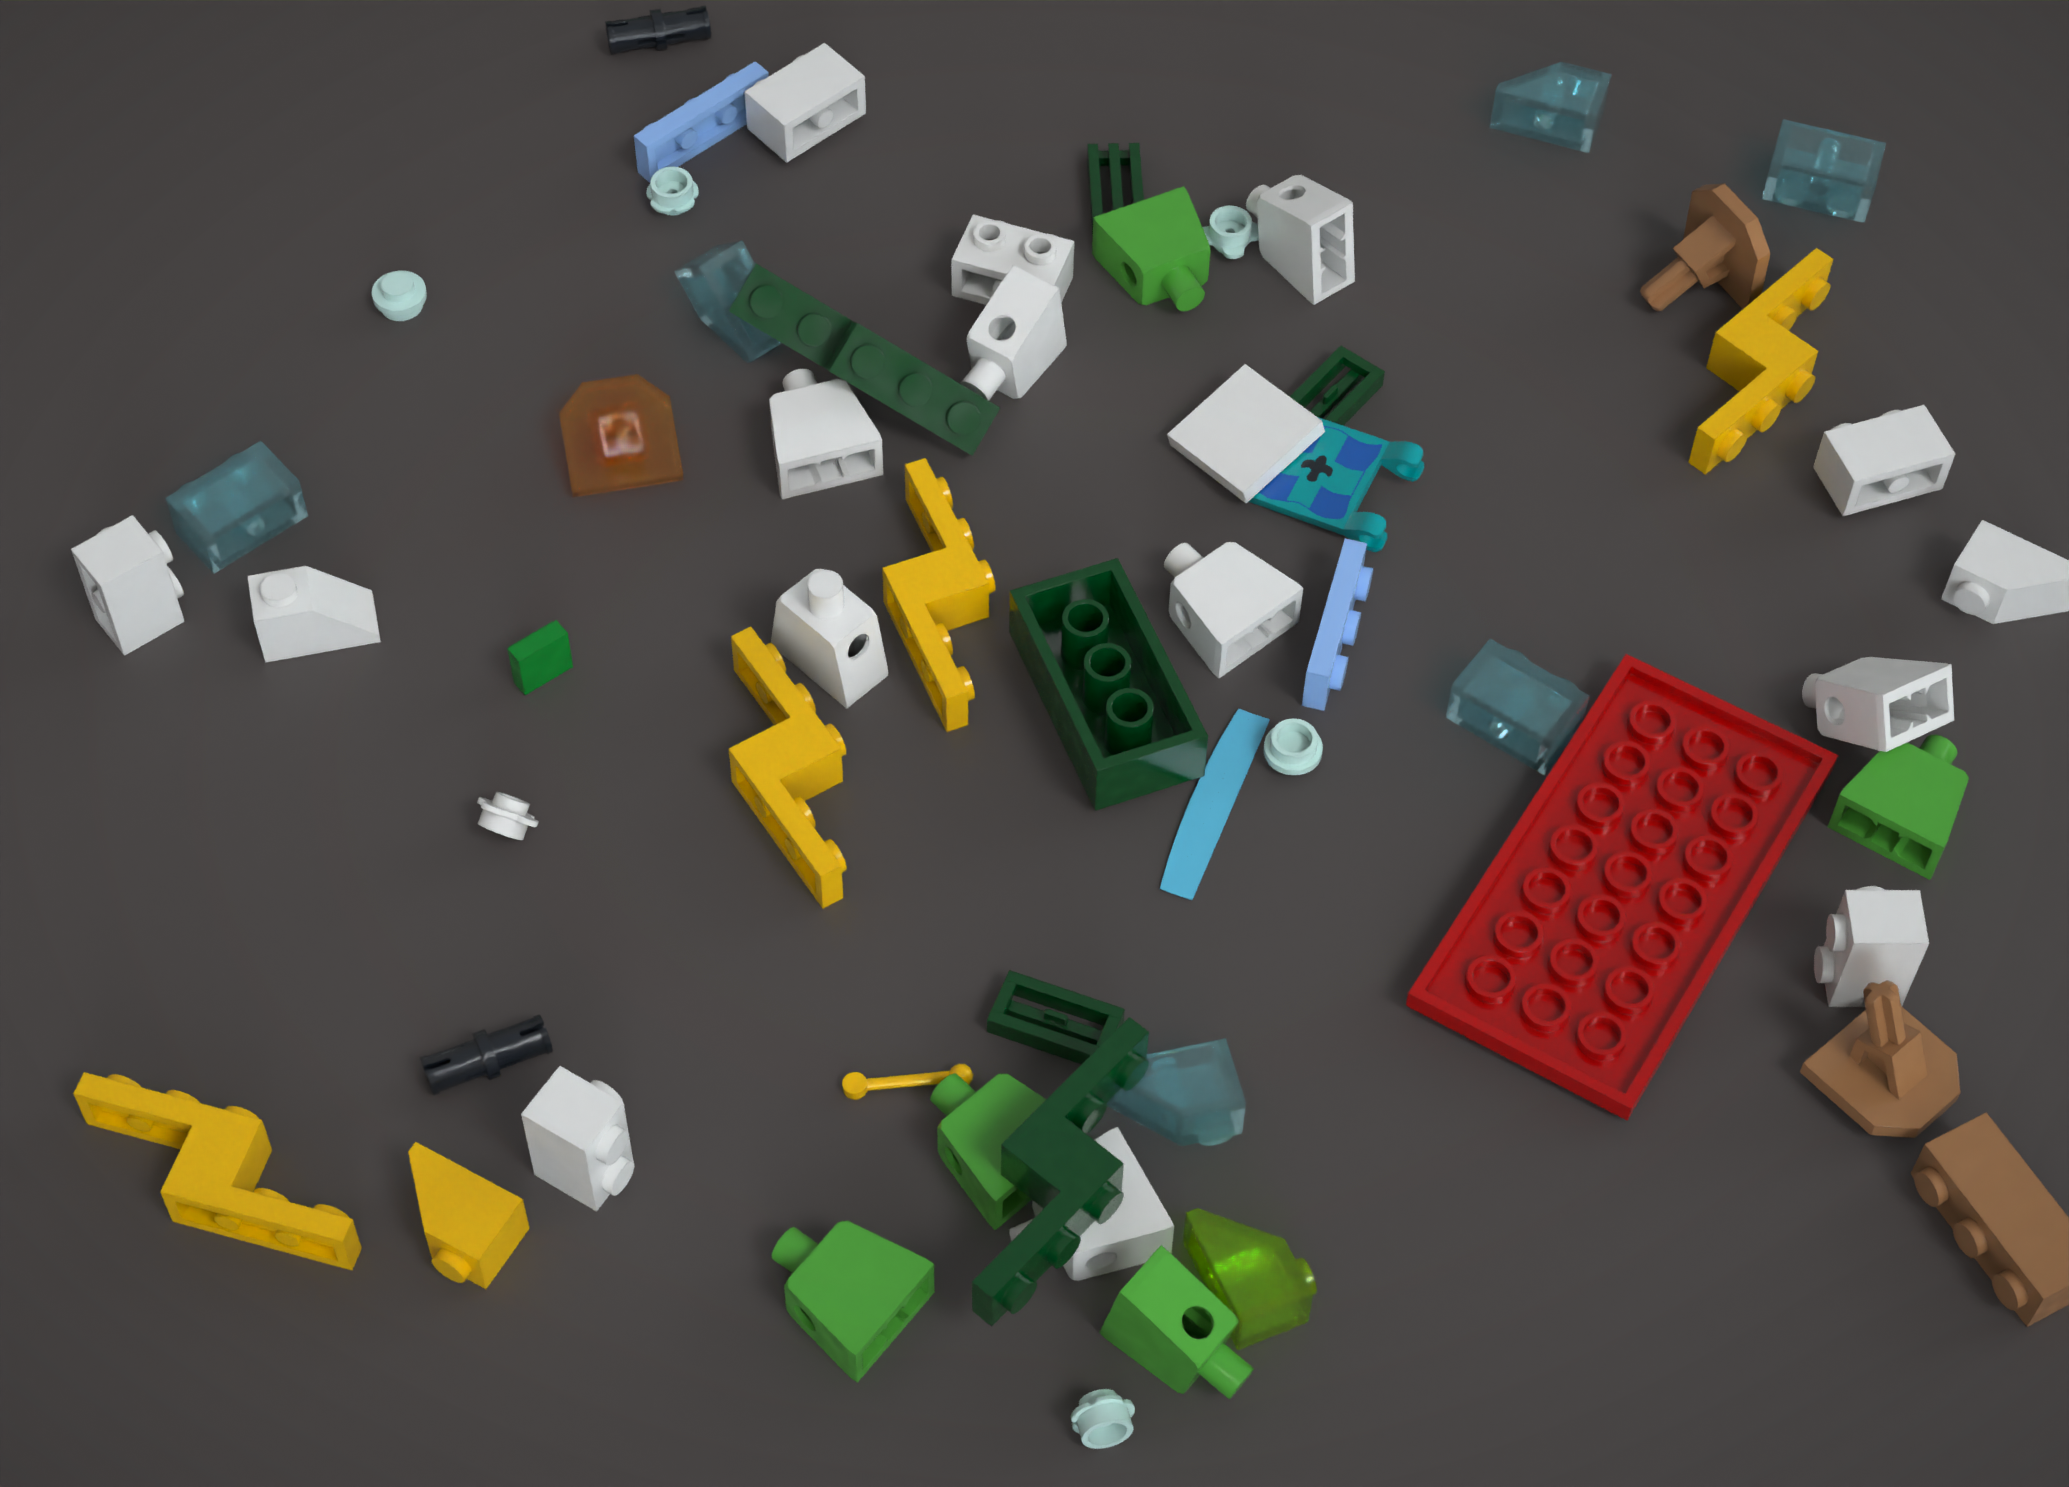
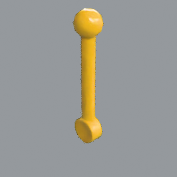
M960 1063L954 1065L950 1071L866 1078L859 1072H851L843 1078L842 1087L847 1098L857 1100L864 1097L867 1091L939 1084L944 1078L954 1073L958 1074L969 1085L973 1079V1072L969 1066Z

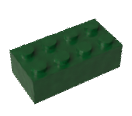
M1118 558L1010 590L1009 633L1095 811L1204 776L1208 734Z

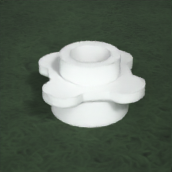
M501 792L495 793L493 801L483 797L478 798L477 803L483 809L478 825L513 839L523 840L528 826L537 827L539 821L535 820L533 815L527 813L530 804L519 798Z

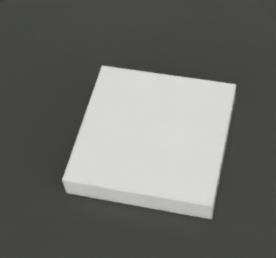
M1244 364L1175 426L1167 436L1173 448L1243 502L1248 503L1325 431L1322 420Z

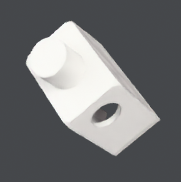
M1293 175L1272 188L1267 185H1260L1250 193L1246 202V208L1252 215L1258 218L1259 251L1262 257L1309 302L1315 305L1355 282L1352 201L1303 175Z
M1013 265L968 333L966 340L972 369L963 379L961 385L988 401L997 390L1013 399L1022 398L1067 346L1059 287Z
M797 369L788 373L782 383L785 391L775 393L769 398L771 431L781 499L882 476L883 450L881 435L848 383L841 379H835L817 384L813 372L808 369Z
M1226 542L1204 558L1188 543H1181L1165 559L1164 568L1175 577L1170 585V617L1218 679L1299 623L1303 587L1236 542Z
M815 569L783 593L776 601L771 643L784 657L846 709L888 676V667L877 615L871 607L843 585V580L838 573L831 570Z
M1865 657L1825 674L1813 673L1809 675L1802 689L1804 704L1809 708L1816 709L1817 729L1821 735L1887 752L1954 721L1952 665L1947 663Z
M1118 1127L1104 1133L1095 1141L1124 1163L1122 1181L1124 1198L1116 1212L1105 1223L1098 1224L1094 1221L1080 1236L1081 1242L1078 1249L1070 1260L1063 1265L1072 1280L1080 1281L1144 1264L1161 1245L1172 1253L1174 1224ZM1032 1200V1208L1035 1216H1037L1043 1208ZM1033 1219L1011 1228L1009 1230L1011 1241Z

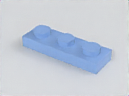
M755 61L737 73L729 75L719 84L696 98L688 100L683 106L660 120L647 125L642 131L635 134L634 144L638 173L650 183L651 177L658 170L665 167H679L745 126L747 120L744 91L751 88L759 80L769 77V72Z
M1344 539L1306 671L1302 706L1324 711L1330 689L1338 691L1342 689L1349 657L1340 655L1343 644L1354 646L1361 618V612L1353 611L1356 600L1366 602L1373 576V568L1364 566L1367 543Z

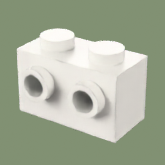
M826 43L805 55L797 57L789 65L766 79L759 80L751 88L744 91L747 129L785 162H789L866 114L865 76Z
M972 215L951 259L952 296L987 305L1008 271L1015 265L1059 287L1062 303L1073 279L1074 241L1053 234H1045L1011 225L1003 221Z
M1921 405L1902 411L1892 410L1880 417L1854 424H1840L1831 430L1825 431L1813 468L1842 516H1847L1943 489L1955 452L1926 406Z
M133 515L114 526L101 530L96 536L71 549L95 620L124 656L185 622L178 602V598L184 596V592L178 579L167 566V563L173 561L172 553L156 530L148 534Z
M1877 886L1845 890L1837 913L1828 916L1824 946H1818L1814 955L1815 978L1817 983H1825L1828 1007H1865L1863 994L1865 987L1871 982L1880 984L1886 980L1892 981L1898 986L1901 1006L1903 1005L1929 945L1920 890H1885Z
M559 1066L521 1113L534 1175L597 1212L610 1194L616 1196L625 1188L634 1171L624 1103L620 1095L606 1083L599 1080H593L589 1083Z

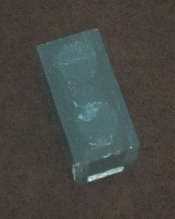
M1783 119L1762 199L1865 223L1886 143Z
M262 441L257 442L243 452L232 455L223 464L198 479L184 484L178 491L165 498L176 534L214 574L308 516L300 481Z
M1489 639L1453 682L1446 718L1545 775L1560 757L1584 720L1590 696L1579 690L1571 681L1556 677L1530 662L1519 651L1508 649Z

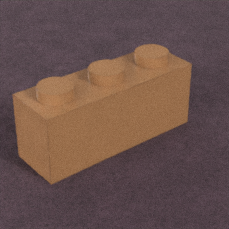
M1987 1112L1924 1144L1911 1172L1916 1189L1921 1198L1931 1207H1936L1951 1226L1959 1248L1968 1257L1975 1258L1992 1280L1993 1289L2000 1302L2006 1308L2014 1310L2027 1327L2069 1305V1217Z

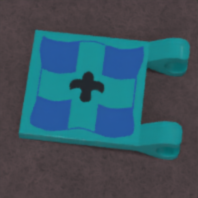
M1318 417L1323 422L1325 432L1249 502L1344 535L1350 540L1367 543L1366 550L1379 552L1384 547L1388 538L1387 533L1384 531L1386 520L1378 514L1357 512L1381 465L1402 479L1411 482L1417 481L1424 470V462L1421 460L1423 449L1412 442H1390Z

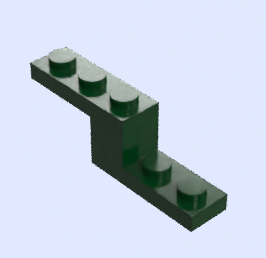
M754 263L727 310L972 456L1000 410V407L756 263Z
M1130 1017L1001 1144V1175L1041 1206L1043 1210L972 1281V1311L991 1327L1007 1311L1011 1314L1020 1311L1033 1296L1037 1288L1036 1281L1051 1266L1059 1269L1065 1265L1078 1249L1081 1242L1080 1236L1094 1221L1098 1224L1105 1223L1116 1212L1124 1198V1193L1122 1192L1124 1163L1086 1133L1090 1132L1099 1123L1106 1112L1107 1102L1120 1089L1127 1092L1134 1088L1148 1069L1149 1031Z

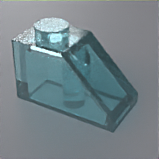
M1559 62L1499 83L1495 93L1490 128L1589 153L1604 113L1612 74Z
M741 240L717 245L674 272L699 318L743 360L750 363L780 345L781 342L727 311L754 265L751 255Z
M1226 1038L1147 1054L1149 1066L1139 1083L1127 1092L1120 1089L1107 1102L1108 1107L1180 1146L1194 1143L1206 1146L1217 1145L1229 1140L1234 1135L1242 1134L1246 1107L1245 1098Z

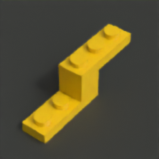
M1818 248L1814 249L1715 332L1706 368L1739 392L1697 428L1688 463L1705 475L1722 460L1725 462L1732 461L1753 433L1757 430L1761 433L1768 430L1776 421L1781 409L1791 401L1794 403L1800 402L1809 393L1815 382V376L1812 374L1818 350L1789 330L1802 312L1807 308L1811 311L1815 310L1829 293L1831 285L1827 280L1834 259Z
M924 458L905 464V496L932 552L882 568L883 602L946 732L968 725V701L975 698V692L967 669L964 666L957 668L951 657L953 655V647L948 631L989 618V594L995 592L996 587L988 562L985 559L978 561L973 552L974 541L965 518L957 519L952 510L953 500L944 477L936 478L927 459Z
M750 626L731 636L734 671L774 726L729 748L732 783L822 909L843 899L842 873L847 870V866L836 843L831 839L823 841L815 830L816 824L813 814L805 801L843 782L842 756L846 755V747L835 726L831 723L824 725L816 715V707L807 688L802 683L794 685L788 677L785 663L778 649L772 643L765 645Z
M86 1072L83 1073L73 1094L86 1124L180 1149L160 1191L172 1222L353 1270L362 1247L353 1219L349 1218L346 1213L325 1204H317L314 1208L289 1202L286 1197L276 1191L267 1188L255 1189L270 1157L272 1147L263 1121L254 1113L237 1106H227L224 1110L205 1105L193 1096L177 1090H169L164 1094L142 1088L132 1079L122 1075L111 1074L105 1078Z

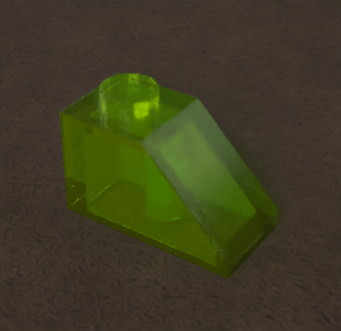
M1199 1208L1186 1212L1183 1244L1204 1285L1236 1315L1239 1323L1232 1332L1231 1338L1237 1350L1309 1321L1313 1295L1317 1293L1316 1282L1307 1262L1303 1258L1295 1260L1284 1238Z

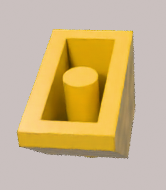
M415 1142L408 1151L424 1233L432 1257L431 1262L441 1274L454 1282L463 1283L468 1279L487 1289L530 1229L524 1201L513 1193Z

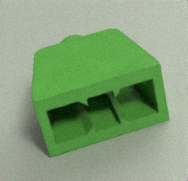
M1184 186L1093 217L1092 255L1138 304L1149 305L1170 297L1178 310L1189 311L1202 302L1205 296L1202 286L1208 281L1211 251L1208 239L1188 191Z
M1928 735L1919 748L1907 742L1887 752L1879 751L1841 791L1828 828L1930 880L1948 842L1969 780L1965 771L1951 765L1957 756L1955 745L1943 736Z
M954 1073L944 1078L937 1085L930 1098V1101L946 1115L937 1127L938 1153L988 1224L994 1230H997L1032 1200L1001 1175V1144L1046 1099L1009 1074H997L976 1092L958 1074Z
M848 1220L838 1222L819 1244L796 1227H792L781 1236L772 1252V1259L792 1273L784 1286L786 1310L789 1315L857 1383L935 1293L934 1263Z
M1162 1245L1119 1292L1099 1332L1106 1340L1174 1391L1184 1394L1196 1379L1202 1376L1230 1400L1254 1371L1250 1364L1226 1345V1342L1239 1323L1236 1315Z

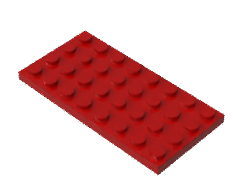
M1625 654L1408 992L1406 1006L1628 1121L1829 778L1839 755Z

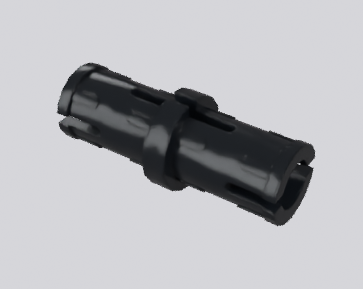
M706 6L661 13L660 9L649 11L650 15L638 18L605 21L611 54L656 47V50L660 51L666 50L669 44L711 38L710 20Z
M540 1014L487 1034L485 1029L472 1033L473 1040L429 1056L420 1057L433 1095L440 1094L441 1091L487 1075L489 1080L501 1076V1069L545 1053H552V1044L546 1027L543 1028L544 1022Z

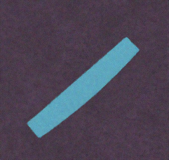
M1239 708L1236 711L1205 767L1204 776L1200 777L1192 794L1168 858L1160 886L1161 890L1193 900L1270 719Z

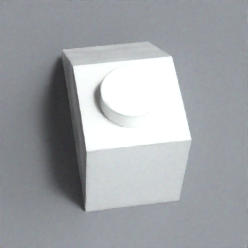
M1982 520L1954 564L1941 599L1958 607L1967 614L1975 615L1992 624L2069 611V560Z
M308 566L248 576L253 619L265 663L381 642L374 597L370 589Z

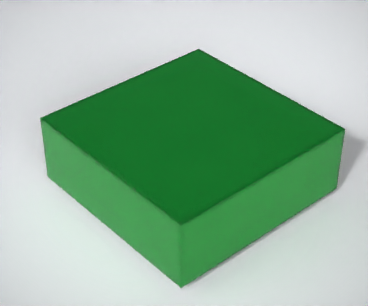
M557 620L550 622L507 648L514 684L524 695L529 694L573 667L568 632Z

